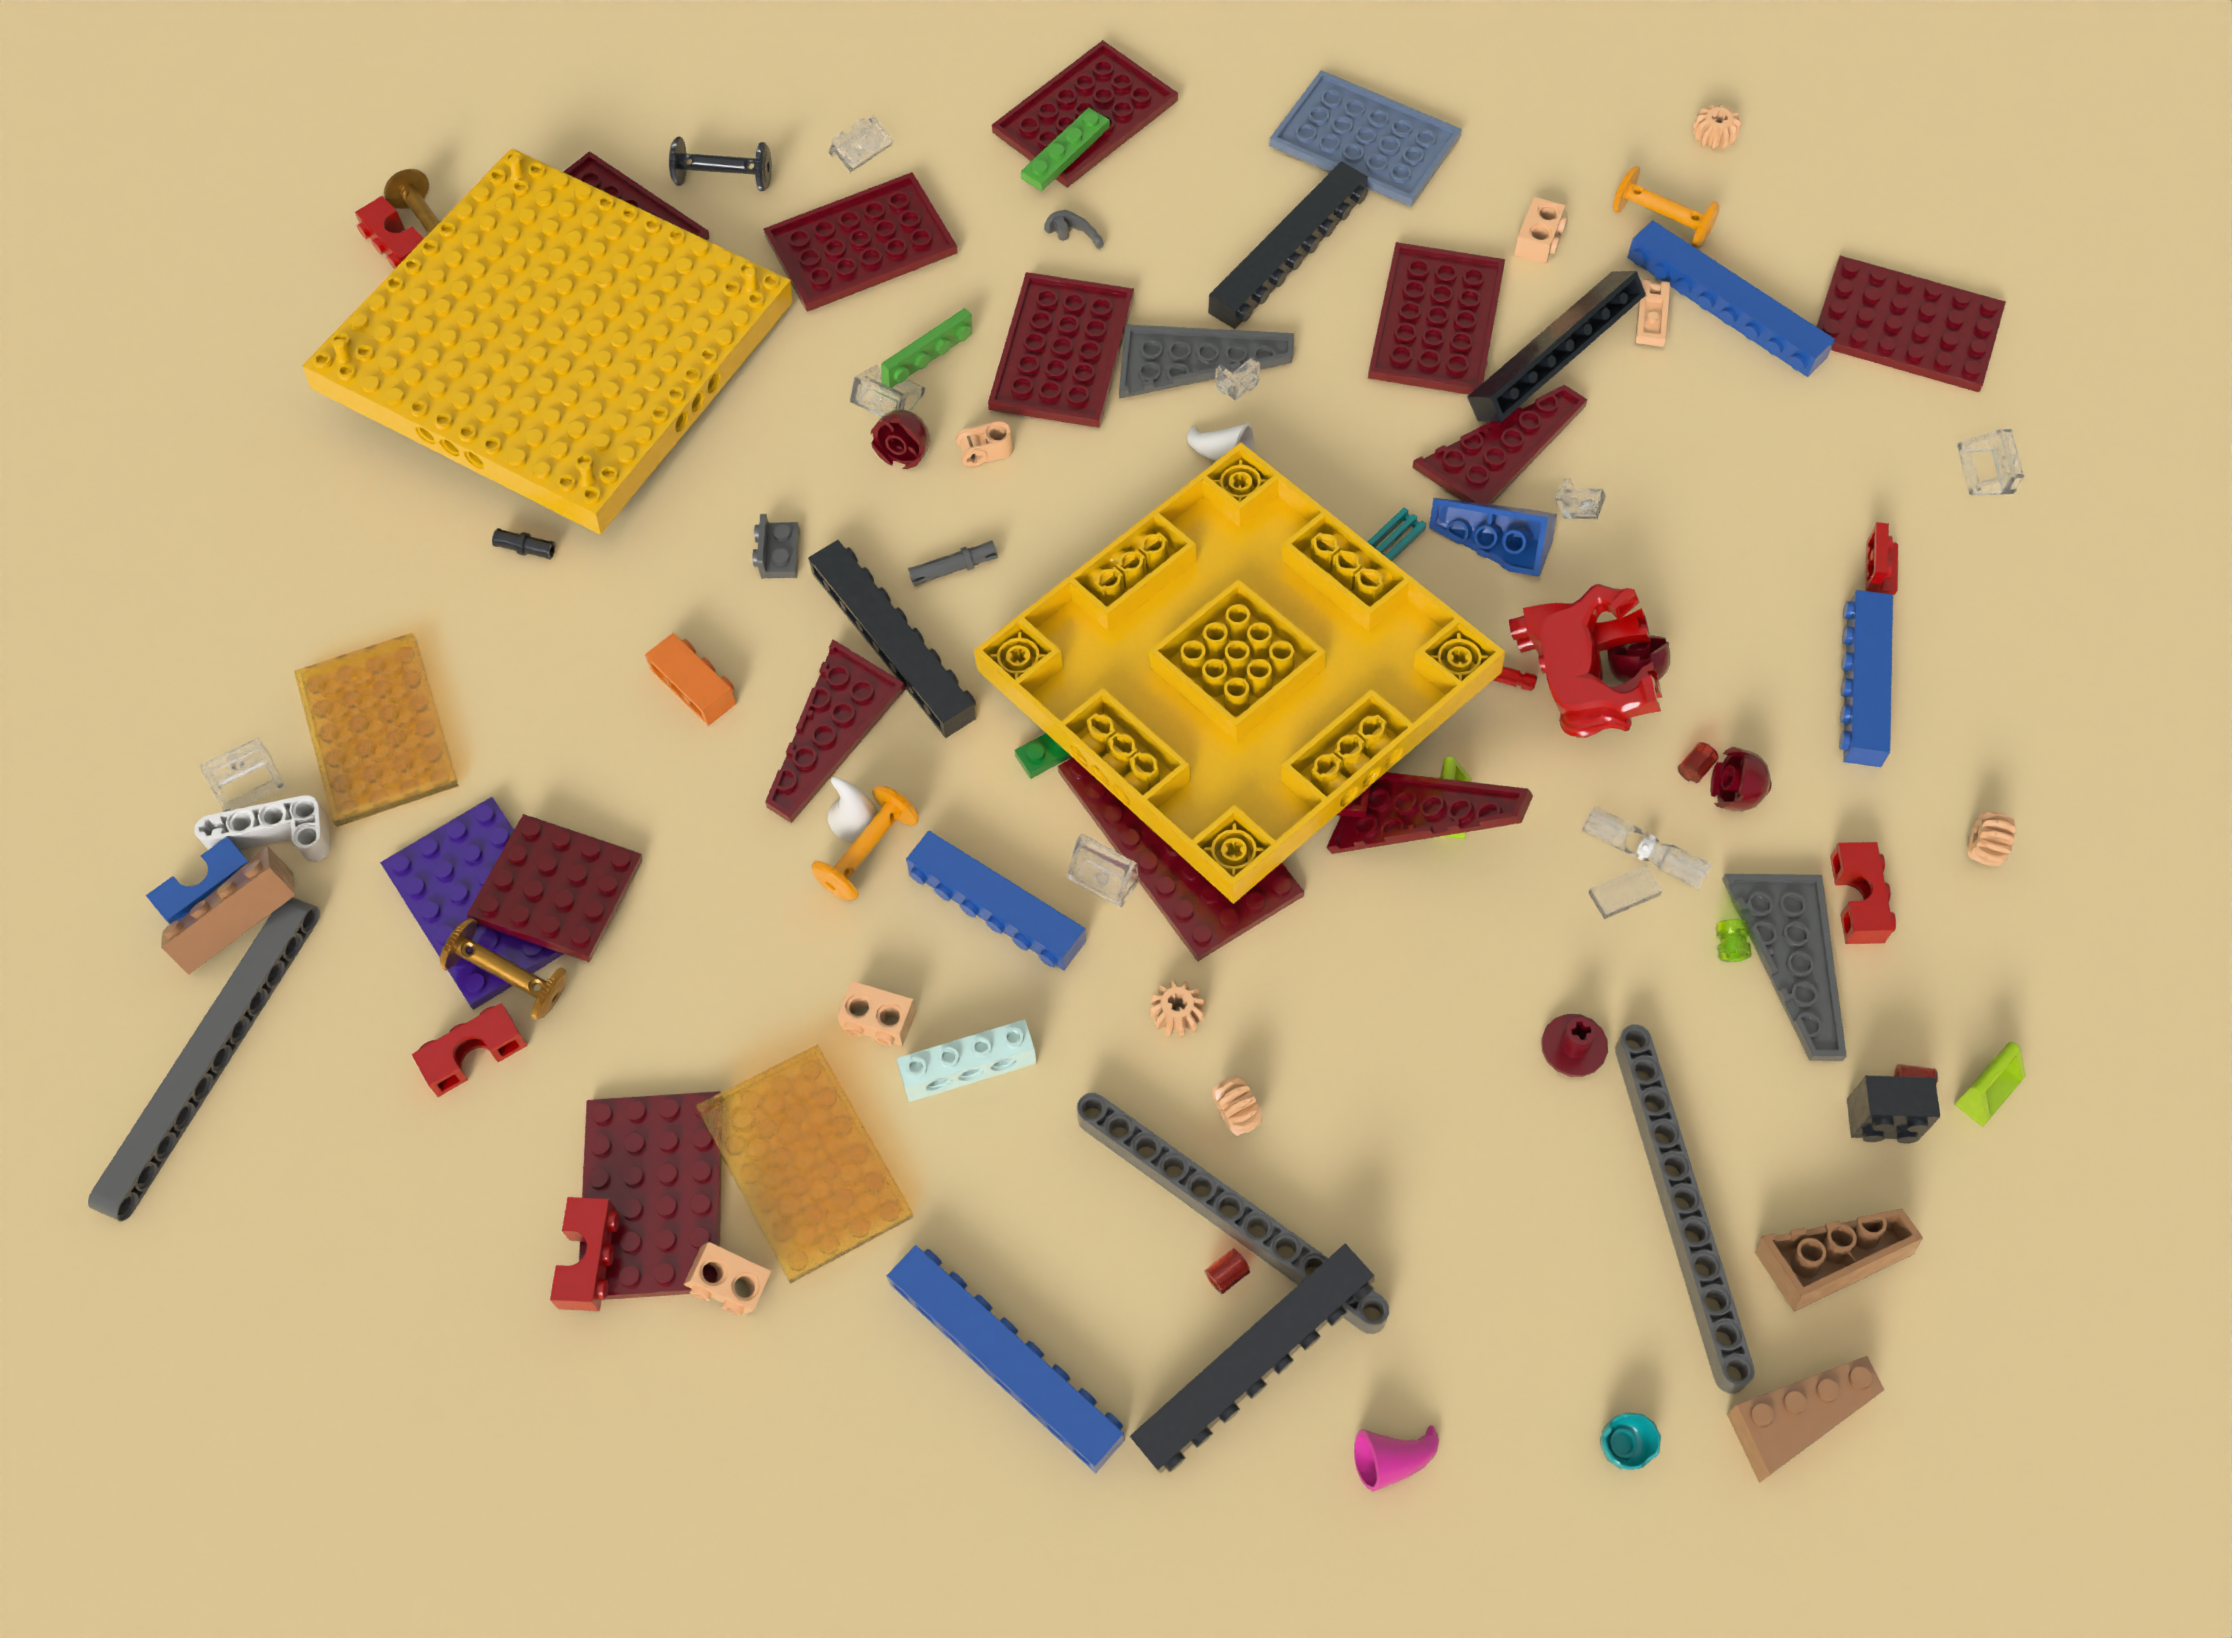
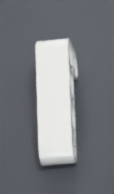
M309 795L207 815L198 820L194 827L195 835L208 850L227 836L239 850L292 839L295 846L307 860L317 862L328 856L331 848L328 816L318 801Z

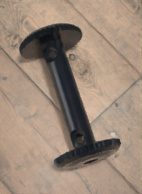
M676 137L671 143L669 171L672 181L677 186H681L685 181L686 170L755 175L759 191H765L770 184L772 169L771 153L769 147L764 142L759 143L756 158L687 154L682 137ZM691 159L692 163L688 165L687 161ZM750 164H754L752 169L749 168Z

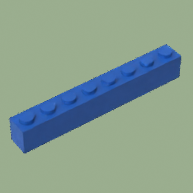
M1652 220L1632 239L1627 256L1628 259L1653 274L1657 279L1670 282V286L1681 295L1686 296L1702 309L1707 310L1725 324L1733 327L1745 335L1746 338L1754 341L1770 354L1775 355L1790 365L1794 370L1809 377L1828 358L1835 341L1833 337Z
M915 1245L886 1275L890 1285L1094 1473H1097L1125 1441L1124 1433L1121 1431L1124 1427L1123 1424L1110 1412H1107L1104 1416L1095 1407L1097 1401L1085 1389L1081 1388L1077 1391L1068 1383L1071 1378L1061 1367L1054 1364L1051 1368L1041 1359L1044 1353L1033 1342L1028 1341L1025 1344L1016 1336L1018 1330L1009 1320L1003 1317L999 1321L990 1312L993 1309L992 1306L981 1295L977 1294L973 1297L965 1290L967 1284L958 1274L953 1271L950 1274L946 1273L940 1267L942 1261L931 1250L926 1249L923 1252Z

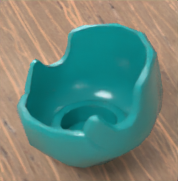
M1630 1412L1619 1414L1613 1417L1601 1431V1449L1607 1460L1619 1469H1641L1653 1458L1657 1457L1660 1452L1661 1435L1655 1423L1644 1414Z

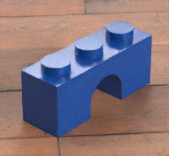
M228 836L201 855L208 865L207 876L202 882L194 886H184L172 876L146 895L169 924L176 920H181L197 903L203 901L249 862Z

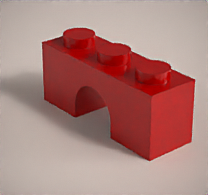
M383 196L355 212L359 224H357L359 232L365 239L370 238L372 240V244L379 254L385 253L387 255L386 257L394 269L424 239L413 226L405 230L397 210Z
M1877 842L1838 843L1830 856L1835 886L1847 885L1854 887L1863 897L1862 901H1849L1840 914L1845 944L1885 943L1896 929V917L1894 912H1890L1889 907L1891 891L1889 884L1885 883L1883 875L1885 869L1884 855L1879 853Z
M500 1003L497 1006L484 1009L479 1016L469 1022L454 1026L448 1034L441 1038L424 1043L418 1051L411 1055L428 1086L439 1097L468 1080L462 1069V1063L470 1051L478 1048L487 1049L496 1061L500 1062L523 1049L527 1044L504 1005Z
M567 1197L562 1232L570 1241L587 1243V1250L584 1257L578 1263L569 1266L556 1265L550 1301L558 1309L600 1311L601 1301L607 1298L609 1283L608 1279H605L607 1266L612 1265L614 1259V1246L611 1245L612 1233L618 1230L620 1220L619 1211H616V1208L609 1199Z

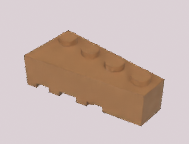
M267 845L208 897L197 903L181 920L170 923L162 932L161 948L188 975L294 897L296 892L293 872Z
M1901 1208L1860 1216L1857 1220L1843 1223L1834 1221L1826 1223L1822 1227L1807 1230L1805 1227L1794 1229L1790 1233L1777 1236L1774 1234L1763 1235L1760 1238L1755 1254L1795 1312L1914 1255L1923 1237Z
M1868 1356L1739 1403L1727 1413V1416L1760 1483L1884 1391V1388Z

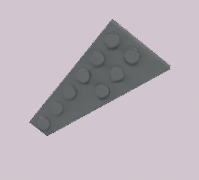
M1126 324L1119 399L1292 363L1294 333Z
M1724 874L1722 881L1809 1061H1843L1847 1055L1822 875Z

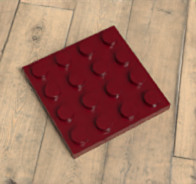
M523 814L468 911L467 919L472 918L480 926L590 962L642 862V854Z

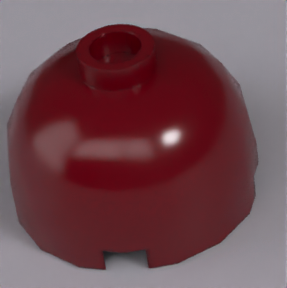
M898 409L886 413L871 429V434L873 433L872 448L884 462L892 466L893 461L905 464L902 469L916 467L929 448L930 435L928 427L919 416L908 410Z
M1650 635L1651 643H1631L1607 649L1611 673L1618 681L1625 683L1634 678L1642 667L1653 662L1660 680L1667 673L1670 666V648L1666 638Z
M1731 747L1723 753L1728 755L1723 763L1717 762L1714 767L1710 792L1712 797L1717 796L1718 803H1714L1716 807L1743 812L1755 808L1768 795L1772 782L1768 765L1758 754L1749 750Z

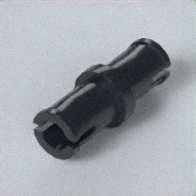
M497 528L492 537L493 546L517 551L519 555L526 556L531 554L551 560L555 553L556 544L554 541L531 537L530 533L522 532L518 534Z

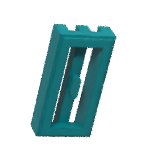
M1405 507L1367 541L1390 561H1393L1426 529L1427 523L1423 520L1421 522L1417 521V516L1414 514L1410 516L1408 514L1409 510ZM1405 521L1384 542H1382L1399 524ZM1412 526L1413 529L1385 555L1383 552Z

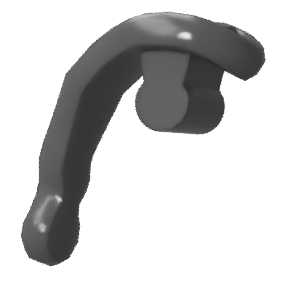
M1056 211L1047 218L1044 224V230L1049 234L1056 232L1059 240H1067L1069 237L1068 227L1083 231L1092 239L1097 249L1103 248V239L1095 228L1084 218L1071 211Z

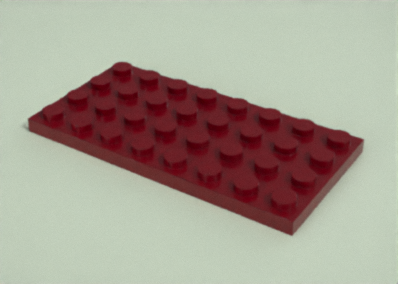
M1074 758L1058 766V773L1197 962L1303 897L1304 890L1283 863H1280L1233 904Z

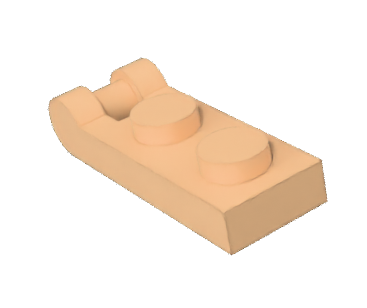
M1641 279L1646 296L1638 304L1635 343L1663 347L1666 340L1670 282L1661 281L1659 284L1650 283V279Z

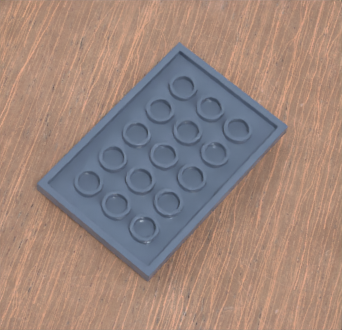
M1321 70L1270 137L1269 146L1329 172L1342 161L1368 176L1366 188L1412 207L1461 137L1462 129Z

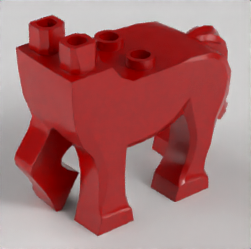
M1595 584L1573 604L1549 603L1523 608L1524 616L1509 619L1511 636L1513 640H1517L1520 652L1523 653L1536 649L1539 654L1538 659L1543 674L1546 673L1550 691L1560 711V726L1570 736L1587 738L1610 728L1629 731L1632 724L1630 718L1661 711L1657 698H1662V693L1653 662L1642 667L1634 678L1623 684L1609 686L1602 681L1601 651L1631 643H1651L1647 618L1643 609L1640 608L1625 616L1640 603L1635 589H1615ZM1605 611L1612 613L1617 618L1612 621L1597 622L1600 614Z

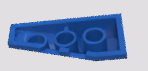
M1433 498L1429 528L1458 544L1467 546L1476 551L1478 555L1491 559L1510 572L1539 577L1553 542L1557 514L1531 509Z

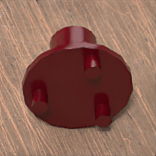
M1565 1014L1556 1017L1546 1026L1541 1038V1047L1547 1063L1557 1072L1569 1077H1584L1595 1073L1604 1064L1608 1054V1039L1603 1029L1593 1019L1581 1014Z

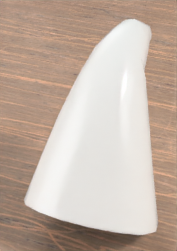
M1248 422L1231 428L1204 433L1198 432L1196 427L1192 426L1187 433L1189 445L1198 454L1214 462L1240 442L1251 451L1254 449L1253 431Z
M833 777L831 782L838 791L840 798L832 804L828 811L829 826L837 837L846 841H855L877 815L878 811L870 798L857 787L841 778Z

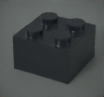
M1865 1075L1847 1098L1851 1138H1863L1865 1142L1897 1139L1899 1143H1914L1920 1140L1940 1118L1936 1080L1932 1077Z

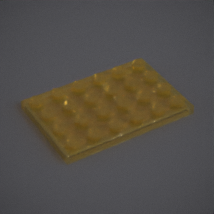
M413 632L294 671L332 821L336 827L459 786L417 639Z
M818 1044L696 1105L698 1113L790 1284L913 1218L912 1210Z

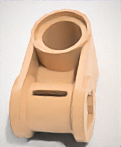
M994 421L990 424L966 428L956 435V443L961 447L963 453L961 457L962 462L967 467H975L982 463L1007 458L1014 449L1010 427L1003 421Z

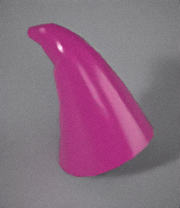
M1430 1425L1425 1436L1418 1440L1396 1439L1360 1429L1355 1437L1354 1460L1358 1475L1367 1489L1373 1492L1410 1477L1423 1469L1434 1458L1438 1450L1439 1438L1434 1426Z

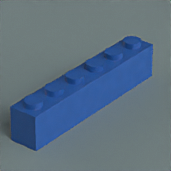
M1856 590L1851 601L1845 602L1843 609V619H1847V626L1843 631L1842 644L1847 646L1841 663V669L1846 671V678L1843 679L1841 685V696L1845 697V704H1843L1840 712V723H1844V731L1840 735L1839 749L1844 750L1843 762L1882 767L1890 754L1893 595Z
M931 831L925 834L906 858L909 876L921 885L928 884L934 888L938 896L946 901H950V899L955 901L967 915L971 917L978 916L985 920L991 930L998 934H1002V932L1007 934L1019 948L1025 951L1030 949L1037 953L1040 960L1050 967H1055L1056 965L1065 971L1086 943V928Z

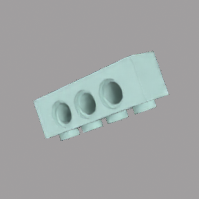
M1025 1019L896 1058L909 1102L1036 1064L1035 1049Z

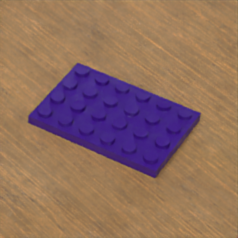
M493 797L380 862L439 957L454 929L462 921L467 920L468 911L514 831ZM478 924L472 939L531 973L538 971L564 955L563 953ZM470 947L467 950V953L471 954L473 952V947ZM462 957L454 967L448 970L473 1010L513 986Z

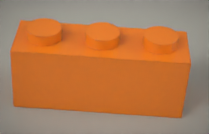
M672 633L645 654L651 671L708 726L736 705L733 695L735 690L733 684L725 676L720 678L707 658L703 657L700 659L696 655V650L687 639L680 640Z

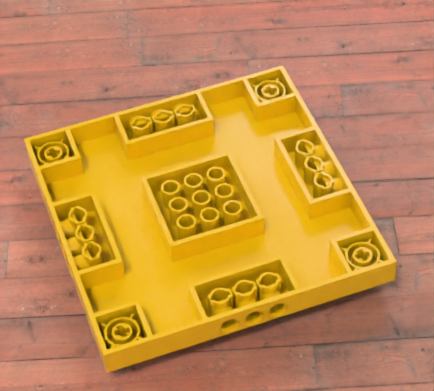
M511 148L318 348L302 367L311 389L601 535L793 303L791 280Z
M1240 442L974 649L977 670L1234 904L1501 674L1505 651Z

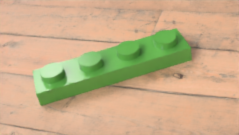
M1088 108L1021 170V179L1043 191L1110 128V120Z
M965 308L881 363L882 384L890 390L897 384L903 383L919 369L925 368L940 355L946 354L950 348L959 342L965 341L972 334V314Z

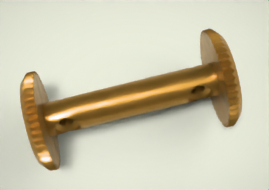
M417 169L401 170L391 176L386 182L384 197L396 209L406 210V208H410L427 231L426 235H428L440 223L424 200L425 196H427V191H429L428 188H430L428 178Z
M472 918L462 921L451 933L440 955L441 968L446 971L450 970L462 957L535 997L536 1002L531 1011V1018L535 1020L544 1018L554 1007L566 985V970L563 968L557 969L548 981H545L473 941L477 921ZM473 947V952L468 954V948ZM540 984V990L535 991V985Z

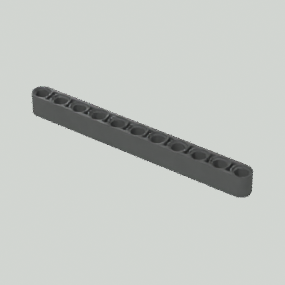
M292 897L271 913L94 1186L88 1199V1206L91 1209L121 1222L128 1219L134 1212L315 928L320 916V910L317 906Z
M1632 1024L1622 1031L1615 1046V1053L1714 1380L1722 1391L1735 1394L1740 1392L1753 1379L1755 1373L1754 1365L1652 1037L1645 1027ZM1633 1040L1639 1044L1640 1048H1631L1626 1041ZM1635 1071L1645 1072L1650 1079H1640ZM1645 1102L1655 1103L1659 1111L1649 1110ZM1661 1133L1668 1138L1669 1143L1664 1144L1659 1142L1656 1139L1655 1134ZM1665 1165L1675 1167L1679 1172V1176H1672L1666 1172ZM1674 1198L1684 1199L1688 1203L1689 1209L1680 1208ZM1685 1231L1695 1232L1699 1237V1242L1690 1241L1686 1237ZM1695 1264L1706 1266L1710 1276L1700 1275L1695 1269ZM1705 1298L1715 1299L1720 1305V1311L1710 1309L1706 1304ZM1716 1332H1723L1728 1335L1731 1345L1721 1344L1716 1337ZM1727 1366L1736 1368L1740 1372L1742 1380H1733L1727 1373Z
M1088 1093L1079 1099L1077 1103V1116L1079 1125L1084 1131L1297 1285L1308 1277L1305 1272L1307 1267H1319L1328 1259V1257L1097 1093ZM1096 1108L1100 1110L1101 1114L1095 1118H1089L1084 1115V1112L1087 1109ZM1122 1127L1128 1133L1123 1137H1115L1111 1134V1131L1114 1128ZM1142 1147H1151L1155 1150V1153L1152 1156L1143 1157L1138 1153V1150ZM1177 1166L1183 1172L1179 1176L1171 1177L1165 1173V1170L1168 1167ZM1197 1186H1205L1210 1190V1193L1207 1196L1199 1197L1192 1190ZM1227 1205L1233 1206L1238 1210V1214L1233 1217H1226L1220 1212V1209ZM1252 1226H1261L1265 1229L1266 1234L1262 1237H1254L1248 1232V1229ZM1281 1246H1288L1293 1249L1295 1254L1292 1257L1283 1258L1277 1253L1276 1249ZM1373 1290L1361 1302L1358 1303L1355 1299L1344 1308L1348 1313L1343 1318L1359 1330L1367 1334H1375L1380 1332L1385 1326L1389 1315V1305L1381 1295ZM1368 1307L1375 1308L1380 1312L1381 1318L1371 1321L1364 1316L1363 1310Z

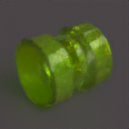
M1729 919L1716 924V937L1720 940V944L1717 947L1720 960L1739 962L1751 957V945L1747 942V937L1750 934L1748 922L1740 919Z

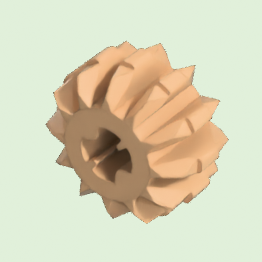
M1710 104L1707 109H1701L1693 125L1695 140L1702 141V147L1711 146L1712 150L1715 147L1724 150L1727 145H1733L1741 128L1739 114L1732 113V107L1725 109L1721 104L1718 107Z
M1983 811L1976 818L1974 826H1972L1967 846L1969 857L1980 864L2000 866L2008 859V853L2012 850V844L2015 841L2016 827L2014 819L2003 813Z
M1172 980L1170 982V989L1160 985L1158 987L1159 995L1151 996L1150 1003L1153 1007L1149 1009L1150 1017L1156 1018L1155 1027L1157 1029L1166 1026V1034L1168 1036L1173 1033V1030H1178L1179 1036L1183 1037L1185 1035V1028L1195 1032L1197 1029L1196 1022L1204 1020V1013L1201 1010L1205 1008L1204 999H1199L1200 991L1198 988L1188 991L1189 983L1187 981L1181 987H1177L1176 982ZM1175 1006H1181L1179 1011H1173L1172 1008L1175 1010Z
M1235 1075L1230 1079L1226 1078L1212 1088V1097L1215 1105L1232 1133L1239 1136L1254 1130L1256 1126L1262 1123V1113L1255 1100V1096L1241 1077Z

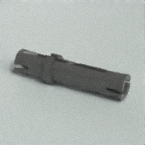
M991 540L968 549L963 547L960 548L961 551L909 567L908 572L910 573L913 586L966 568L971 570L974 569L975 565L997 559L998 555L993 541Z

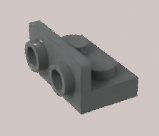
M760 514L759 525L754 527L755 542H758V549H753L752 558L753 566L758 567L761 579L797 578L800 533L798 522L769 523L767 514Z

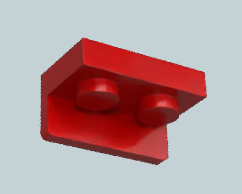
M1876 522L1866 542L1865 591L1895 595L1898 591V544L1893 542L1892 536H1889V523Z

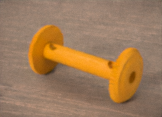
M1637 166L1631 168L1624 176L1613 200L1614 212H1621L1628 200L1696 230L1692 246L1695 248L1700 247L1707 239L1716 222L1720 210L1718 202L1713 201L1705 214H1701L1636 185L1640 168Z
M877 786L872 790L875 800L882 809L834 867L817 860L811 865L812 873L816 880L840 899L853 901L858 898L859 893L856 887L848 879L896 820L909 826H915L919 821L918 812L912 803L890 787Z

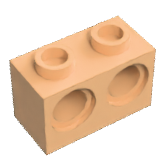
M1533 197L1518 236L1514 255L1546 264L1550 253H1556L1560 240L1559 237H1556L1557 234H1563L1567 218L1563 217L1565 205Z
M851 981L837 1017L841 1028L849 1035L861 1037L863 1034L873 1037L876 1042L885 1046L896 1044L903 1047L916 1014L914 1000ZM859 1008L868 1009L867 1013L862 1016L853 1015ZM890 1017L899 1018L898 1022L894 1025L883 1024Z
M707 1242L700 1247L683 1285L691 1288L690 1294L705 1301H710L711 1298L723 1303L722 1308L724 1310L741 1316L742 1312L749 1313L755 1309L771 1271ZM705 1265H711L716 1269L718 1276L715 1283H710L704 1279L703 1268ZM737 1279L745 1281L749 1287L746 1298L738 1296L735 1292L734 1285Z

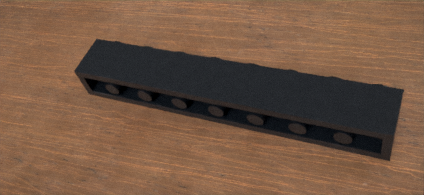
M1341 161L1209 294L1208 313L1233 329H1236L1242 321L1246 322L1253 310L1259 304H1264L1269 294L1276 287H1280L1284 283L1286 276L1292 270H1297L1303 259L1317 249L1325 236L1329 237L1334 231L1335 226L1341 220H1346L1351 210L1365 200L1368 189H1366L1368 176Z
M1612 271L1468 395L1467 398L1477 421L1502 422L1643 299L1646 293L1637 271Z
M836 540L808 557L813 576L895 677L905 683L908 693L945 738L976 719L974 709L976 701L968 690L963 692L958 685L959 681L951 669L945 670L941 665L942 662L937 652L933 648L928 649L926 647L924 638L919 630L915 627L912 629L907 624L908 620L904 612L899 607H893L886 590L883 587L878 588L874 584L872 574L866 567H860L857 563L858 559L850 547L845 548L839 540Z
M1345 1243L1131 1434L1130 1438L1160 1473L1165 1469L1169 1473L1172 1472L1186 1459L1183 1453L1194 1444L1198 1448L1213 1435L1210 1429L1219 1420H1222L1225 1424L1240 1411L1237 1405L1247 1395L1251 1399L1256 1397L1267 1386L1264 1380L1275 1371L1279 1375L1294 1362L1291 1356L1300 1347L1306 1351L1321 1337L1318 1333L1320 1329L1327 1323L1331 1326L1337 1324L1348 1313L1344 1308L1355 1299L1359 1303L1366 1298L1374 1289L1371 1283L1375 1281V1275Z

